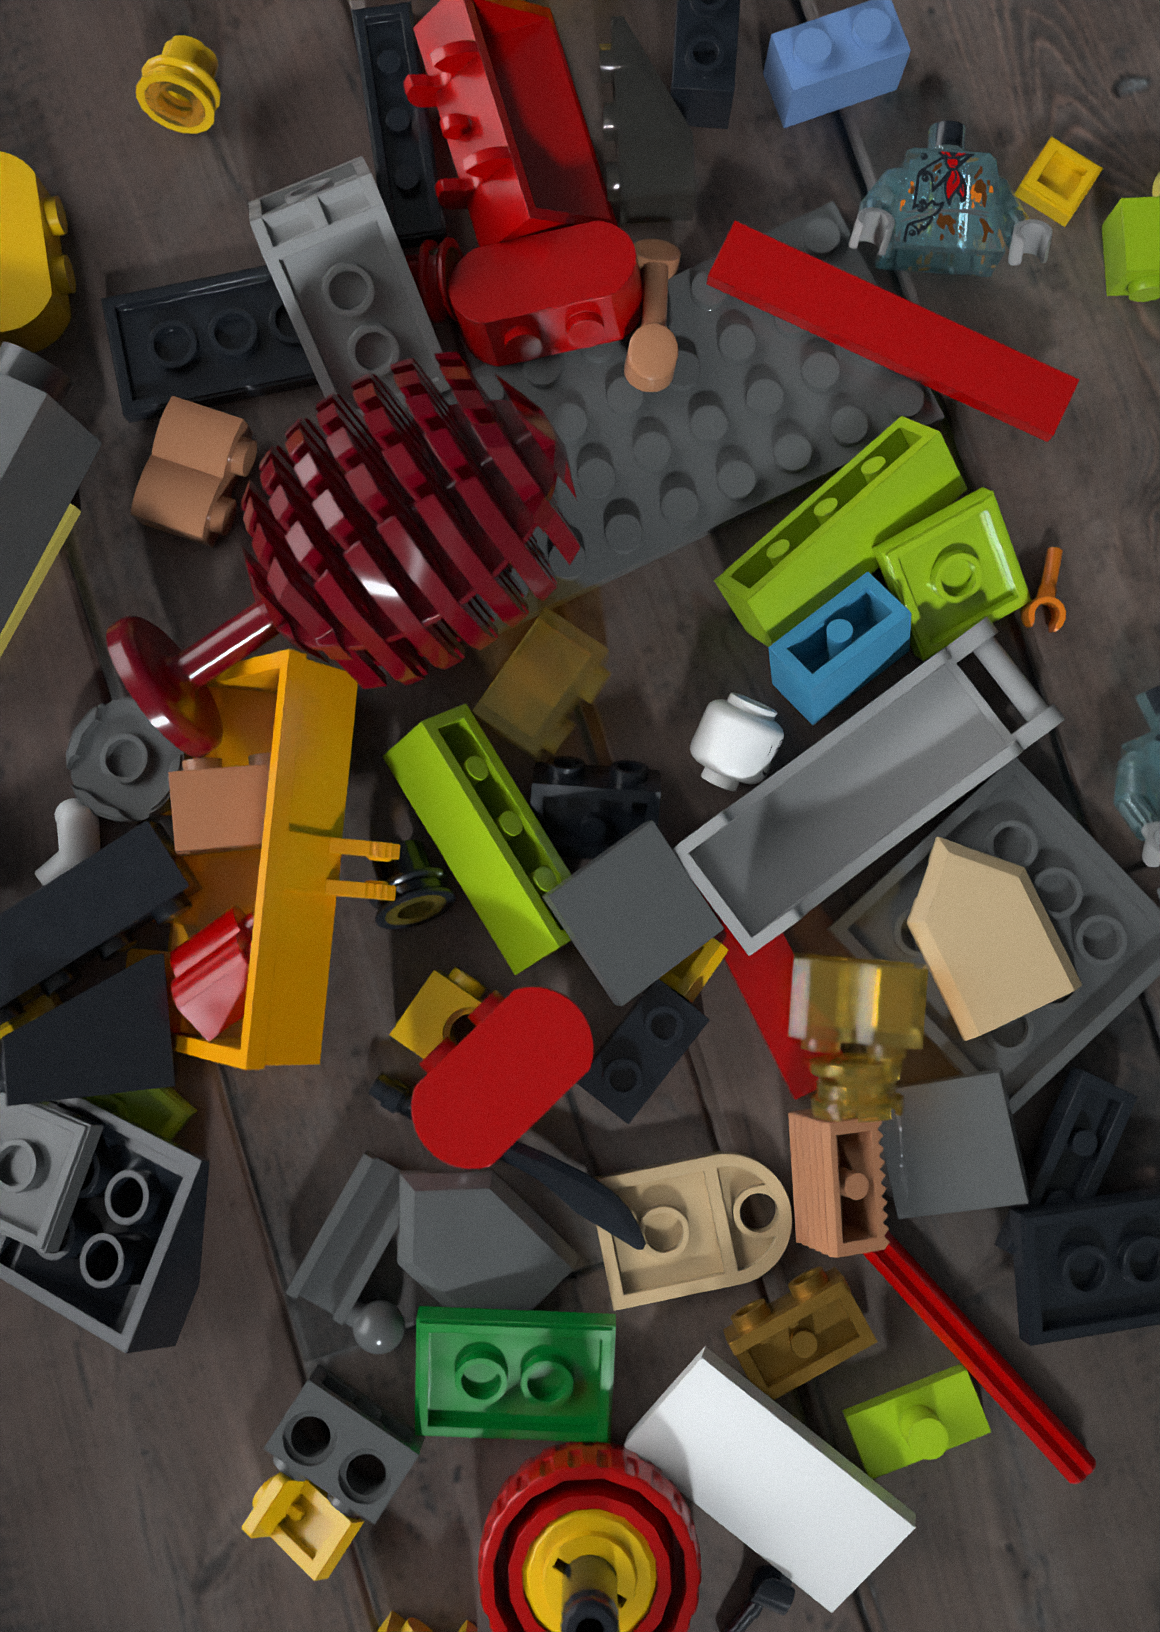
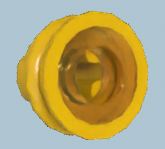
M176 35L170 41H167L164 44L161 55L148 59L142 67V77L136 84V98L141 108L154 121L168 129L189 134L207 131L215 121V110L219 107L221 92L214 80L218 70V60L215 53L198 39L189 36Z

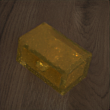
M545 607L472 710L475 719L536 762L539 761L546 750L555 756L576 726L568 718L581 699L591 704L609 680L612 672L604 668L608 662L609 649Z

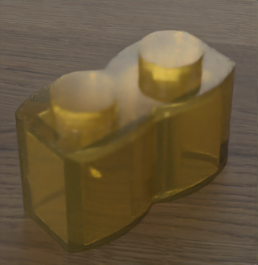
M794 953L788 1037L800 1038L801 1048L808 1051L836 1053L840 1052L841 1042L860 1043L867 1045V1054L870 1056L889 1059L907 1058V1048L923 1049L929 969L926 964Z

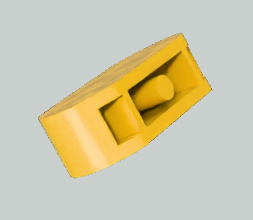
M1 151L0 345L2 342H9L35 353L54 343L63 334L71 320L68 294L76 292V281L68 256L66 254L62 255L60 235L67 234L68 232L67 219L60 198L57 195L51 196L29 165L18 157Z

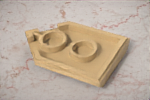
M936 837L927 861L929 864L918 896L914 899L906 923L963 1040L967 1041L988 1033L1081 987L1082 983L1025 868L944 838Z

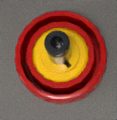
M568 1442L544 1448L540 1454L535 1457H529L521 1463L514 1475L508 1476L488 1512L481 1535L478 1556V1583L480 1584V1600L483 1612L489 1618V1627L492 1632H688L690 1619L696 1612L699 1602L701 1553L695 1523L686 1500L682 1498L680 1491L674 1483L663 1475L662 1470L652 1462H645L640 1459L637 1453L625 1448L624 1444Z

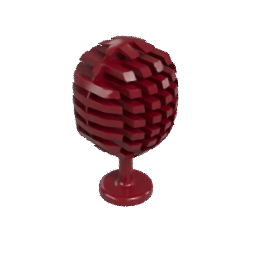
M458 352L434 353L435 360L440 365L439 369L452 388L451 391L458 404H448L433 381L414 358L390 364V369L395 374L393 378L397 387L406 399L404 401L414 419L387 384L375 373L372 374L371 372L351 383L356 404L365 415L362 416L339 393L336 395L333 392L317 403L315 409L319 412L316 416L320 427L307 417L305 419L300 417L285 432L284 436L288 439L285 442L287 450L278 444L276 447L272 446L260 462L259 469L262 471L260 475L262 486L271 498L268 500L251 480H249L242 497V510L245 512L243 519L247 532L253 537L252 546L258 558L257 561L242 546L256 602L183 651L158 626L139 616L123 617L108 627L106 642L110 657L123 684L141 711L157 730L179 750L189 756L203 758L215 750L223 738L221 715L206 683L280 634L289 643L330 664L329 658L336 660L363 689L387 686L386 675L378 666H383L395 680L407 686L426 679L424 675L429 674L428 664L421 657L425 656L433 666L446 670L465 658V649L459 643L462 641L461 637L470 646L478 650H482L496 641L499 634L497 627L493 624L495 619L490 608L504 623L512 628L515 627L530 612L528 604L523 599L524 594L520 585L511 574L512 570L508 563L512 565L538 599L544 601L557 588L555 575L550 569L551 566L545 554L537 545V540L533 534L536 527L539 526L543 533L546 532L569 566L581 547L553 496L557 476H559L563 484L565 482L577 500L566 446L541 407L497 374L495 375L509 396L510 401L501 399L491 400Z

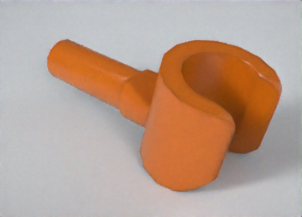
M1049 547L1047 549L1037 597L1024 605L1021 611V621L1026 628L1033 626L1035 611L1040 604L1047 606L1051 612L1048 633L1058 631L1066 620L1065 607L1056 598V585L1063 554L1061 548Z

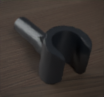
M759 1566L752 1578L749 1595L743 1603V1607L722 1632H745L751 1623L759 1617L763 1607L785 1616L795 1596V1589L791 1586L792 1581L774 1566Z

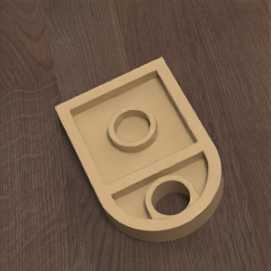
M733 1151L710 1152L593 1177L611 1189L629 1207L646 1241L644 1249L637 1250L597 1226L614 1311L753 1281L768 1272L778 1262L790 1239L792 1211L784 1187L764 1164L746 1154ZM755 1193L766 1194L775 1203L773 1220L762 1228L748 1227L740 1218L741 1204L748 1196Z

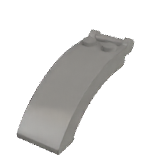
M988 617L940 650L808 750L672 848L688 875L749 956L798 922L809 911L868 865L1021 754L1024 749L1066 719L1054 703L1048 706L997 641L994 635L999 631ZM971 652H974L1027 721L1013 733H1010L957 664Z

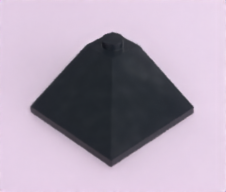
M88 1097L49 1101L103 1124L104 1127L59 1251L43 1253L0 1233V1279L126 1354L176 1346L200 1284L210 1161Z

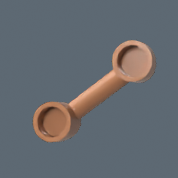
M643 239L634 243L643 285L642 326L635 331L630 339L624 365V374L627 381L636 389L644 392H658L668 387L672 382L678 358V343L673 332L667 328L668 280L672 276L677 275L681 251L677 246L668 241Z

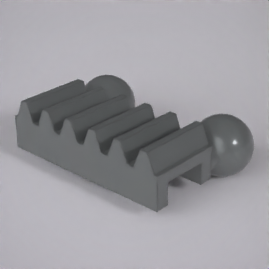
M366 1150L293 1278L286 1294L294 1299H297L300 1295L333 1314V1321L342 1326L345 1323L352 1327L357 1344L366 1352L385 1354L395 1349L401 1342L405 1333L404 1316L400 1309L389 1301L374 1300L365 1304L358 1300V1297L399 1225V1171L404 1170Z

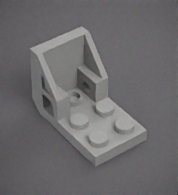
M363 156L248 202L250 224L257 243L325 398L333 392L336 395L339 393L362 416L365 415L356 404L351 383L371 372L372 374L375 373L387 384L402 405L407 407L404 401L406 398L397 387L393 378L395 374L390 369V364L409 358H414L441 393L451 389L439 369L440 365L434 357V353H442L441 347L384 202Z

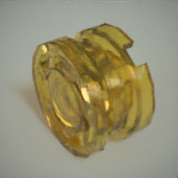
M841 1053L812 1058L809 1061V1071L819 1077V1079L816 1081L817 1093L810 1097L811 1114L815 1118L841 1122L842 1117L858 1118V1122L892 1119L891 1109L895 1110V1116H902L905 1113L904 1095L897 1092V1081L900 1080V1072L903 1070V1059L898 1056L878 1053Z

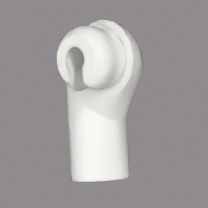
M77 798L67 799L56 808L55 821L57 822L59 851L35 871L36 877L43 886L101 850L99 818L93 814L88 805H83Z

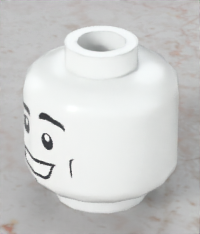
M734 692L730 693L727 700L720 699L710 702L690 744L692 756L697 762L705 766L701 777L716 786L730 791H736L739 782L746 784L762 782L766 778L784 738L783 729L774 721L778 712L756 700Z

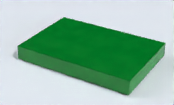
M419 1306L416 1318L415 1435L611 1443L616 1314Z

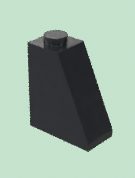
M164 954L147 956L1 1038L2 1052H0V1093H5V1105L15 1106L175 1086Z

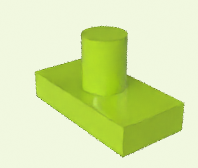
M961 1363L842 1410L864 1470L872 1479L923 1459H936L948 1449L991 1433L969 1373Z

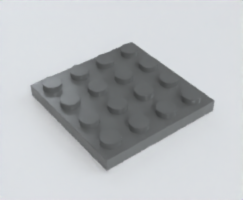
M1017 757L983 781L825 928L960 1074L1002 1068L1012 1115L1160 976V908ZM936 837L944 838L1025 868L1082 983L1081 987L988 1033L967 1041L963 1040L906 923L914 899L918 896L929 864L927 861Z

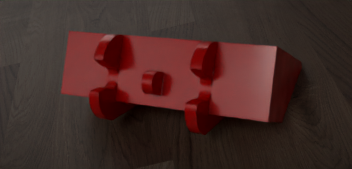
M440 0L413 27L427 74H409L404 80L406 96L412 105L420 108H438L441 118L439 122L443 136L447 138L458 178L439 179L436 183L435 192L439 204L450 210L468 208L479 247L495 243L499 244L512 239L596 220L605 221L618 227L551 9L522 0Z

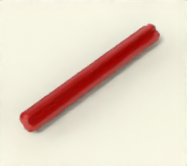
M888 1230L884 1237L890 1243L885 1250L862 1254L1066 1480L1074 1485L1081 1483L1094 1471L1096 1467L1095 1458Z

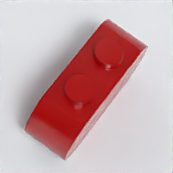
M600 220L512 239L499 244L495 243L474 248L458 262L449 280V297L467 348L477 359L497 367L621 340L636 327L642 317L643 285L633 241L621 228Z
M543 986L520 987L513 990L506 998L497 989L494 990L467 1017L476 1027L458 1045L447 1036L419 1063L427 1075L414 1088L411 1103L412 1120L421 1142L435 1157L449 1165L465 1169H479L491 1166L590 1070L593 1059V1038L589 1022L583 1011L571 998L555 989Z

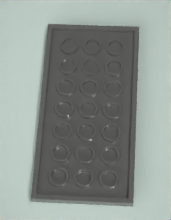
M834 201L764 233L877 286L858 247L857 249L849 247L851 234ZM717 256L674 275L668 280L667 328L673 332L678 343V358L672 382L661 391L644 392L638 390L627 381L624 374V365L630 339L635 331L642 326V317L636 327L627 336L618 341L500 367L485 364L472 370L471 372L491 400L501 399L510 401L509 396L495 375L497 374L541 407L566 446L577 496L576 500L565 482L563 484L559 476H557L553 496L581 546L570 566L546 532L543 533L539 526L533 532L537 545L545 554L551 566L550 569L557 580V588L544 601L538 599L532 593L516 570L508 563L512 570L511 574L520 585L524 594L523 599L528 604L530 612L516 626L835 475L901 416L930 428L940 425L945 416L931 389L707 285L708 274ZM452 388L441 393L449 405L458 404L451 391ZM408 406L405 407V409L409 412V414H410V415L412 416V418L414 419V417H413L412 413L410 412ZM490 608L495 619L493 624L497 627L498 634L512 629Z

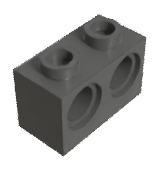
M318 1364L263 1449L274 1456L272 1459L273 1463L288 1477L301 1482L308 1479L328 1493L327 1498L329 1502L339 1512L353 1519H359L363 1516L375 1524L418 1458L425 1436L415 1435V1428ZM308 1416L322 1419L330 1429L331 1438L323 1442H315L308 1439L300 1428V1419ZM361 1454L374 1455L383 1462L386 1474L379 1478L364 1477L356 1470L353 1459Z

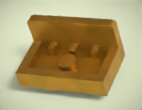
M815 1267L798 1275L788 1284L791 1292L769 1304L763 1298L746 1304L730 1317L733 1324L722 1329L733 1354L736 1355L749 1381L772 1400L781 1397L878 1342L852 1296L848 1283L836 1267L826 1272L822 1267Z

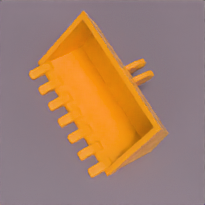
M291 649L239 661L206 683L221 715L223 738L220 745L203 758H221L223 767L249 765L248 756L271 752L262 848L182 856L202 886L201 890L188 897L193 906L169 922L171 924L168 951L132 948L128 951L126 968L149 955L164 954L173 1051L244 1070H262L265 1065L320 1064L336 897L395 901L396 886L389 885L385 881L366 880L365 882L339 880L342 856L364 857L370 861L390 862L391 860H399L400 855L399 844L342 838L358 683L346 671L306 659L307 654ZM170 809L161 815L172 816V811ZM234 905H238L246 915L251 911H255L244 1017L208 1042L178 1010L171 991V982L176 976L171 966L170 953Z

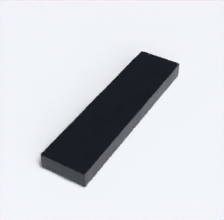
M409 1L351 10L377 188L402 249L419 247L424 240H433L439 244L447 238L443 207L439 204L435 192V185L439 179L428 107L420 108L412 105L408 101L404 89V80L409 74H422L418 42L413 29L415 21L412 3Z

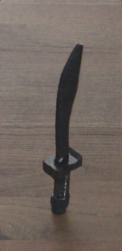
M382 1072L373 1083L368 1094L380 1101V1106L392 1114L400 1113L412 1121L411 1103L413 1092L410 1090L411 1086L398 1078L394 1080ZM516 1141L498 1159L538 1179L577 1214L637 1250L644 1249L646 1241L629 1207L611 1189L589 1174L519 1141Z

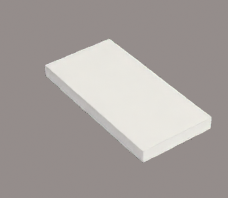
M706 1346L630 1430L624 1443V1447L637 1453L640 1459L645 1462L650 1461L662 1470L663 1475L668 1480H671L681 1493L831 1613L916 1528V1513Z

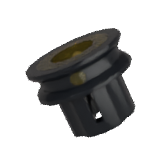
M405 840L395 843L400 845L399 860H391L390 862L372 861L376 880L385 881L389 885L396 886L395 901L368 899L372 907L378 909L375 922L381 928L404 929L417 926L439 917L454 905L456 897L452 890L446 888L449 882L447 872L431 867L424 843L421 841Z

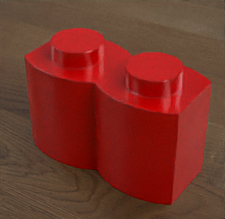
M234 905L170 953L171 966L176 976L171 982V991L178 1010L208 1042L244 1017L255 911H251L246 915L238 905Z

